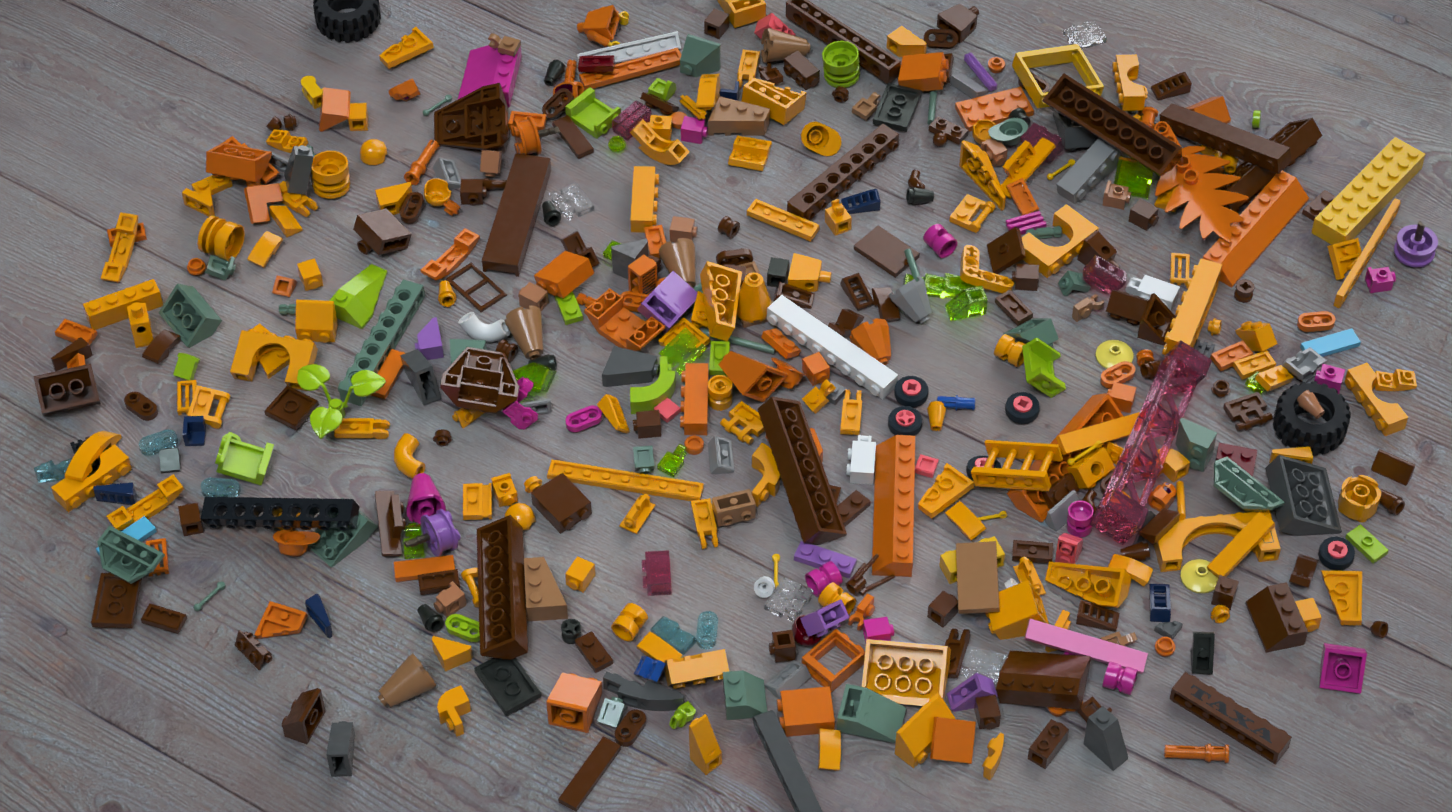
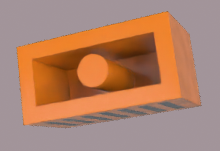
M644 254L628 265L629 291L649 295L656 288L658 279L657 264L653 259L648 258Z

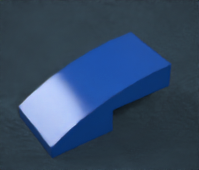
M642 656L634 675L657 682L666 663L654 660L648 656Z

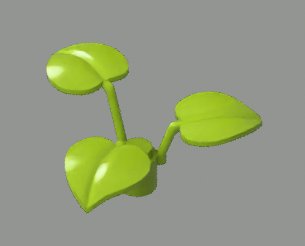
M311 364L300 368L297 376L299 386L306 391H314L321 386L329 404L328 409L318 407L310 415L311 426L315 434L322 439L341 425L345 417L344 408L348 407L347 403L352 390H354L356 396H369L382 388L386 380L373 371L361 370L352 376L351 383L353 386L349 387L345 401L342 402L340 399H331L324 383L330 379V374L325 367Z

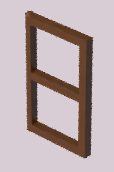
M472 262L446 278V281H449L450 285L480 312H483L507 296L501 288ZM472 268L483 280L467 291H464L453 280ZM489 283L500 294L483 306H480L469 295Z

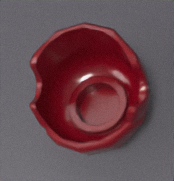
M806 615L798 616L791 629L794 641L807 647L818 644L822 636L817 637V634L808 637L800 619Z

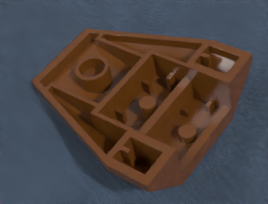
M496 83L482 86L435 111L434 140L441 146L478 150L502 147L508 140V107L501 84Z
M466 347L442 374L440 388L457 407L467 410H479L485 413H496L517 401L519 385L505 353Z

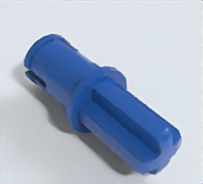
M958 395L956 397H937V401L944 403L946 408H955V410L975 409V398L958 397Z

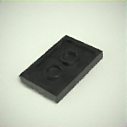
M888 83L874 115L873 124L879 126L885 124L891 129L907 132L921 98L922 90Z
M492 658L474 668L475 674L505 716L541 698V692L516 658L511 660Z

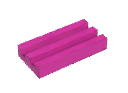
M1040 211L1008 219L1005 223L1008 230L1014 227L1019 228L1021 235L1026 234L1027 229L1034 228L1036 230V228H1043L1047 225Z

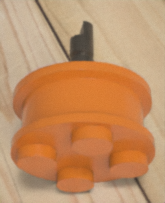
M528 116L527 120L520 122L513 120V125L510 126L511 135L515 136L516 143H514L515 151L517 154L524 155L532 153L541 154L540 138L560 133L558 127L538 131L532 116Z

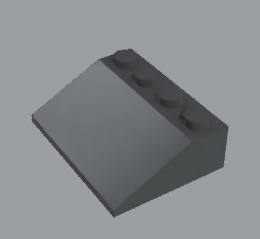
M1053 112L1059 138L1065 149L1077 150L1080 147L1089 149L1099 138L1060 112Z
M1278 455L1265 469L1271 492L1285 502L1283 506L1275 508L1280 531L1295 536L1340 534L1342 530L1326 468Z

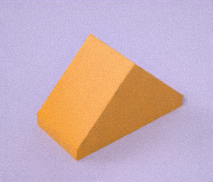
M436 636L432 637L433 651L445 672L472 660L473 654L470 645Z

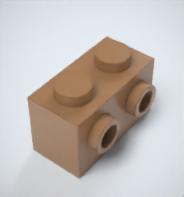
M750 489L712 498V509L717 527L729 526L733 523L749 521L755 518L756 504Z

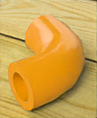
M404 433L394 449V463L401 473L413 479L415 475L424 473L425 464L413 458V453L419 446L418 440L414 436Z

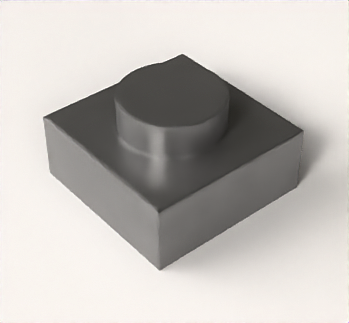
M830 380L829 382L836 389L827 396V399L830 403L836 405L845 395L846 388Z

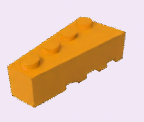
M707 261L700 273L709 336L728 341L735 329L742 272Z

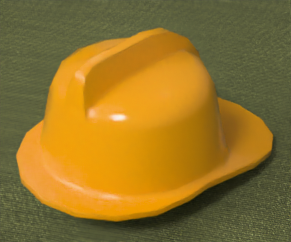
M820 122L808 123L801 132L803 145L820 155L832 156L841 147L842 142L839 133Z

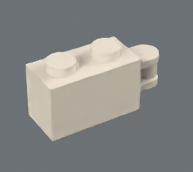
M1144 275L1142 280L1135 277L1130 278L1125 290L1129 294L1150 299L1151 294L1155 293L1172 312L1178 299L1180 286Z
M858 435V441H853L852 448H848V460H851V464H847L846 475H850V483L873 485L876 442H871L872 436Z

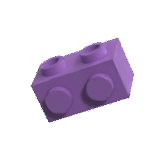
M840 599L800 619L808 637L814 634L820 637L829 632L828 628L830 631L841 626L840 622L850 617Z

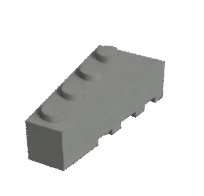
M1098 138L1056 184L1058 194L1076 204L1121 165L1120 151L1101 138Z

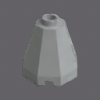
M922 276L917 277L918 282L913 279L895 290L894 293L896 295L890 293L888 296L914 322L919 321L923 323L930 318L929 314L932 311L925 282Z

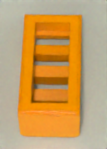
M609 394L604 395L597 403V406L615 430L628 434L630 430L618 399Z
M1311 447L1272 449L1269 463H1271L1278 455L1312 464L1313 455Z

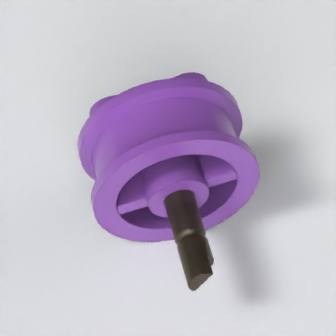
M1421 221L1418 222V225L1403 227L1398 232L1397 242L1394 246V254L1397 260L1410 267H1425L1434 259L1435 250L1438 246L1437 236L1432 230L1425 227Z
M439 509L434 515L421 516L420 522L423 535L405 541L404 545L406 547H414L426 542L430 551L438 557L442 555L443 551L448 549L451 551L458 548V541L461 538L458 530L454 528L451 513Z

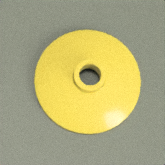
M1108 340L1101 343L1097 347L1095 355L1097 362L1106 369L1123 361L1132 363L1134 357L1130 346L1119 340Z
M1195 559L1187 562L1182 567L1180 577L1187 589L1196 593L1214 591L1218 577L1208 571L1209 561Z

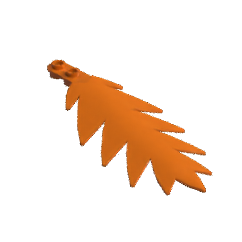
M1164 121L1155 124L1153 130L1181 147L1169 124ZM1187 146L1182 148L1180 160L1172 170L1160 177L1155 196H1159L1177 186L1167 203L1165 212L1168 213L1188 202L1181 217L1179 229L1185 228L1201 216L1200 232L1202 239H1206L1214 232L1228 243H1232L1230 224L1244 222L1245 219L1237 212L1224 206L1248 200L1249 197L1236 192L1215 189L1239 181L1241 177L1207 173L1230 164V161L1219 157L1195 154L1204 151L1205 147Z

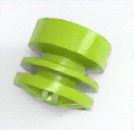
M835 41L828 44L822 52L825 81L833 87L841 86L845 88L854 85L860 77L858 48L848 41Z

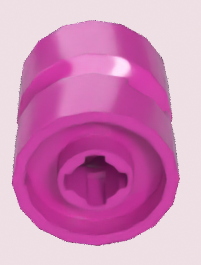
M941 224L931 226L923 236L924 242L930 248H933V251L940 258L948 257L957 247V240Z
M1080 500L1071 503L1068 507L1067 531L1071 535L1081 538L1091 533L1094 510L1090 503Z
M828 561L820 566L819 570L814 569L805 574L807 586L816 597H819L823 589L830 583L834 582L839 586L843 582L839 569L832 561Z
M1110 661L1102 687L1111 690L1118 688L1119 692L1131 695L1138 670L1131 667L1123 669L1121 664Z

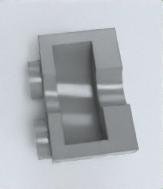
M1309 347L1304 351H1299L1295 357L1287 358L1282 366L1297 379L1309 382L1316 376L1313 373L1320 366L1322 367L1327 360Z

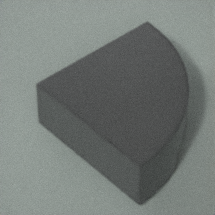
M1178 621L1161 622L1155 626L1154 631L1163 637H1169L1173 640L1183 624Z

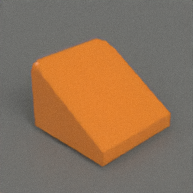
M277 275L272 293L290 297L297 281Z

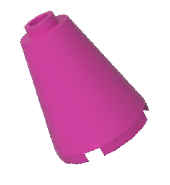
M420 473L413 477L406 506L409 520L417 522L421 526V516L434 515L439 509H443L446 512L445 502L431 477L425 473Z

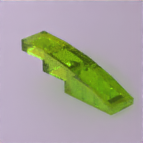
M926 273L923 278L929 297L978 298L981 296V287L963 282L958 275L945 273L944 277ZM905 274L903 285L912 281L913 276Z

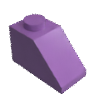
M435 317L417 334L418 343H414L415 350L418 349L427 360L444 358L437 317Z
M975 673L947 693L953 712L973 709L975 697L998 696L993 679Z

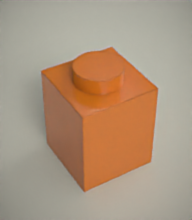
M820 352L802 358V371L807 375L806 377L812 386L830 379V367Z
M1114 382L1112 389H1108L1107 393L1120 411L1131 413L1137 387Z

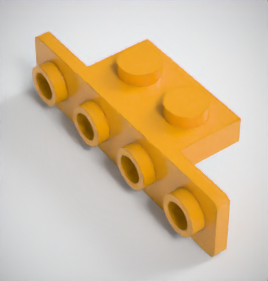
M1042 137L1032 147L1031 143L1025 140L1002 167L1008 177L1001 184V187L1007 198L1011 199L1006 185L1021 178L1026 182L1056 147L1054 143Z

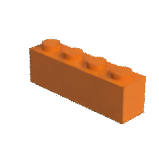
M685 363V371L681 373V382H685V386H681V397H685V401H681V412H684V416H680V428H684V435H707L708 363Z

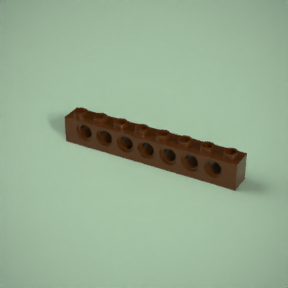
M809 0L786 1V17L827 45L835 41H848L854 44L859 52V65L886 84L893 82L899 77L901 67L899 59Z
M881 124L787 201V212L807 220H812L819 211L824 210L843 191L848 190L866 172L871 171L877 163L883 161L889 153L895 151L899 146V134L885 124Z

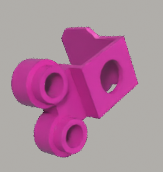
M521 377L517 381L519 385L517 401L503 408L502 412L511 418V423L518 429H526L538 420V414L530 407H523L519 403L527 397L534 384L528 378Z

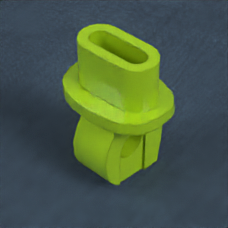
M689 701L680 705L674 712L669 723L672 729L683 727L687 722L693 720L696 709Z

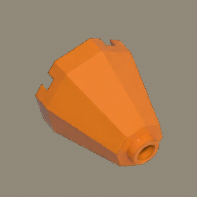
M876 318L873 319L874 323L869 324L867 321L853 329L849 337L851 343L883 365H887L891 359L887 321Z

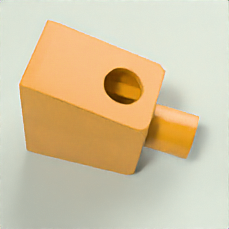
M793 253L788 285L809 292H816L820 282H831L832 272L822 271L821 260Z
M135 302L127 306L135 347L139 348L148 346L152 342L153 333L146 303ZM138 327H145V331L140 333Z

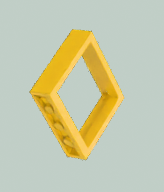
M1078 44L1015 53L1012 67L1037 109L1050 107L1042 101L1048 92H1042L1028 68L1072 62L1088 89L1101 96L1104 85Z

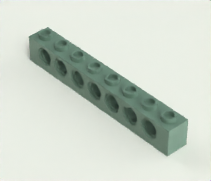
M403 279L401 284L395 288L392 299L388 300L385 311L379 316L378 323L372 327L368 340L364 341L362 350L356 354L352 367L348 368L345 379L339 383L338 392L342 401H345L349 387L353 386L351 378L355 373L361 370H370L378 373L391 349L395 350L425 298L423 285ZM352 390L348 403L362 407L367 396H356L354 390Z

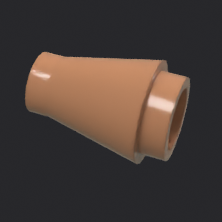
M1306 390L1297 398L1298 405L1316 419L1325 413L1313 392Z

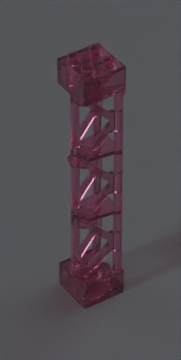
M1181 340L1162 358L1154 381L1108 486L1090 522L1091 526L1122 545L1143 526L1149 511L1145 508V505L1157 477L1163 469V463L1177 433L1180 419L1185 414L1196 385L1206 377L1212 363L1210 358ZM1183 392L1185 394L1177 410L1172 394ZM1163 396H1166L1172 414L1163 408L1161 404ZM1166 436L1158 454L1153 438ZM1144 440H1147L1152 458L1142 448ZM1148 480L1139 499L1134 482ZM1125 484H1127L1131 498L1122 492Z

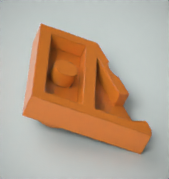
M269 601L254 636L257 639L298 634L301 632L308 617L307 612Z

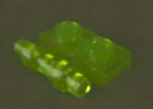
M685 327L658 354L660 356H667V362L671 364L672 368L679 363L680 365L675 370L681 375L682 371H685V363H693L697 358L700 359L703 356L702 353L707 350V347L702 343L696 348L695 346L699 343V340ZM691 351L692 354L684 360L683 357Z

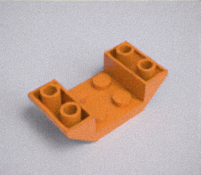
M610 288L584 310V313L600 335L618 347L633 351L641 350L665 329V325L652 316L644 321L624 308L623 297Z

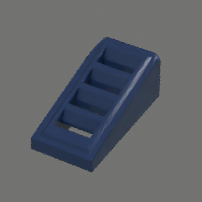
M878 189L868 190L841 199L842 205L849 214L880 210L881 202Z
M133 482L93 486L97 501L126 505L136 503V492Z
M1149 584L1151 622H1170V584Z
M315 594L305 600L306 611L327 638H331V623L319 594Z

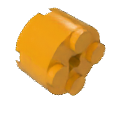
M1358 475V477L1354 478L1352 476L1348 477L1342 484L1338 498L1339 512L1358 522H1366L1367 519L1375 515L1379 505L1381 490L1378 487V483L1373 478L1365 475Z

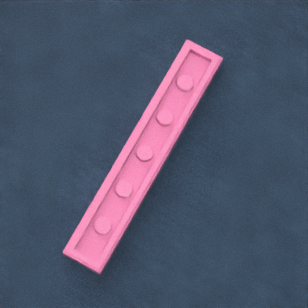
M1033 619L1028 621L1024 640L1075 655L1091 656L1092 660L1109 664L1110 661L1121 664L1123 669L1131 667L1137 669L1140 674L1144 672L1148 655L1146 652Z

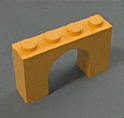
M1067 204L1054 213L1052 226H1061L1062 233L1070 239L1068 244L1053 247L1044 244L1030 233L1022 237L1026 257L1022 260L1030 265H1039V273L1046 278L1056 274L1062 266L1069 264L1074 257L1079 255L1084 240L1094 231L1099 230L1096 225Z
M252 329L248 331L241 330L230 370L234 379L252 382L259 359L271 350H282L290 356V363L285 378L286 385L297 390L306 391L299 386L297 376L300 368L315 362L318 348L312 340H297L287 335L279 337L270 332L262 334Z

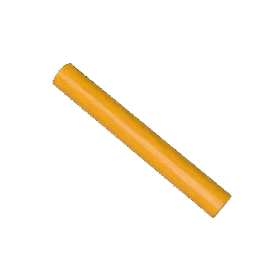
M1177 481V512L1180 513L1179 519L1184 520L1186 518L1184 482Z

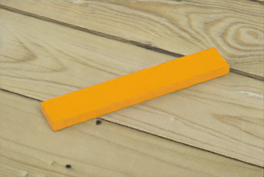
M1148 409L1056 437V440L1064 456L1090 448L1098 440L1104 444L1155 429L1157 424L1151 410Z

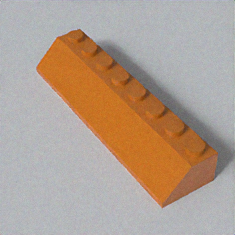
M1283 170L1276 174L1240 214L1245 221L1231 224L1232 243L1219 238L1203 256L1205 260L1222 264L1220 282L1232 288L1308 202L1309 197L1297 178Z
M1108 393L1092 395L1057 436L1124 416ZM1056 438L1050 444H1058ZM1104 443L1100 448L1106 449L1108 443ZM1087 449L1064 456L1062 454V462L1051 461L1047 470L1050 484H1054L1068 473L1066 468L1070 466L1067 463L1069 458H1074ZM1035 460L1029 470L1039 471L1043 460ZM1010 489L1006 493L1018 510L1039 522H1043L1046 519L1050 509L1042 495L1043 491Z
M895 435L876 445L872 558L876 554H879V557L872 564V575L912 577L915 436Z

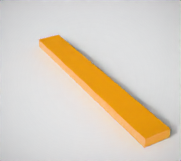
M1394 198L1338 290L1334 307L1341 308L1396 217L1401 200Z
M552 459L547 473V479H553L563 473L572 483L685 501L701 500L704 483Z

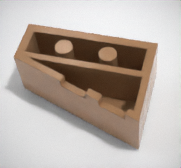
M719 97L708 120V135L725 133V136H731V133H742V136H764L770 124V109Z
M524 558L527 621L568 619L567 604L545 558Z

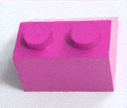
M1324 643L1319 688L1361 694L1367 657L1366 650Z

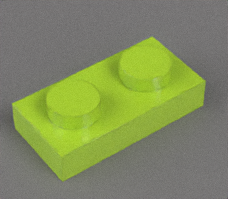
M573 291L564 298L554 296L565 325L583 321V315Z
M711 341L709 375L727 376L718 364L730 351L729 341Z

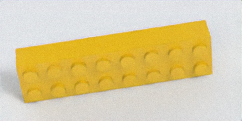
M1394 137L1314 219L1311 233L1331 245L1354 239L1422 169L1426 154Z

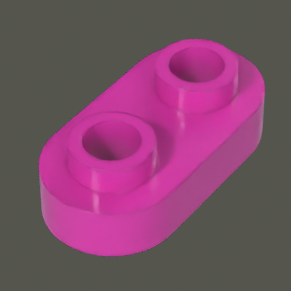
M591 405L570 413L565 419L566 428L571 432H579L597 425L602 421V411L598 406Z

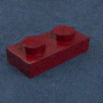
M614 55L579 56L578 71L586 73L613 72L615 57Z

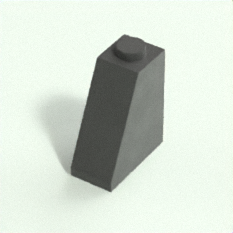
M304 145L293 146L284 172L288 193L306 195L314 157L312 148Z
M614 346L602 373L603 386L611 387L652 382L660 369V365L657 364V356Z
M416 349L400 355L404 371L422 404L426 405L441 399L433 366L423 354Z
M1102 706L1088 717L1083 744L1114 771L1128 760V754L1118 719Z
M340 721L331 725L326 754L331 777L352 776L355 739L353 722Z

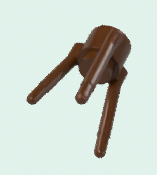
M876 554L867 564L863 563L853 577L847 581L845 585L850 593L853 595L860 593L863 596L867 591L895 577V575H890L865 587L867 582L863 575L877 560L879 554Z

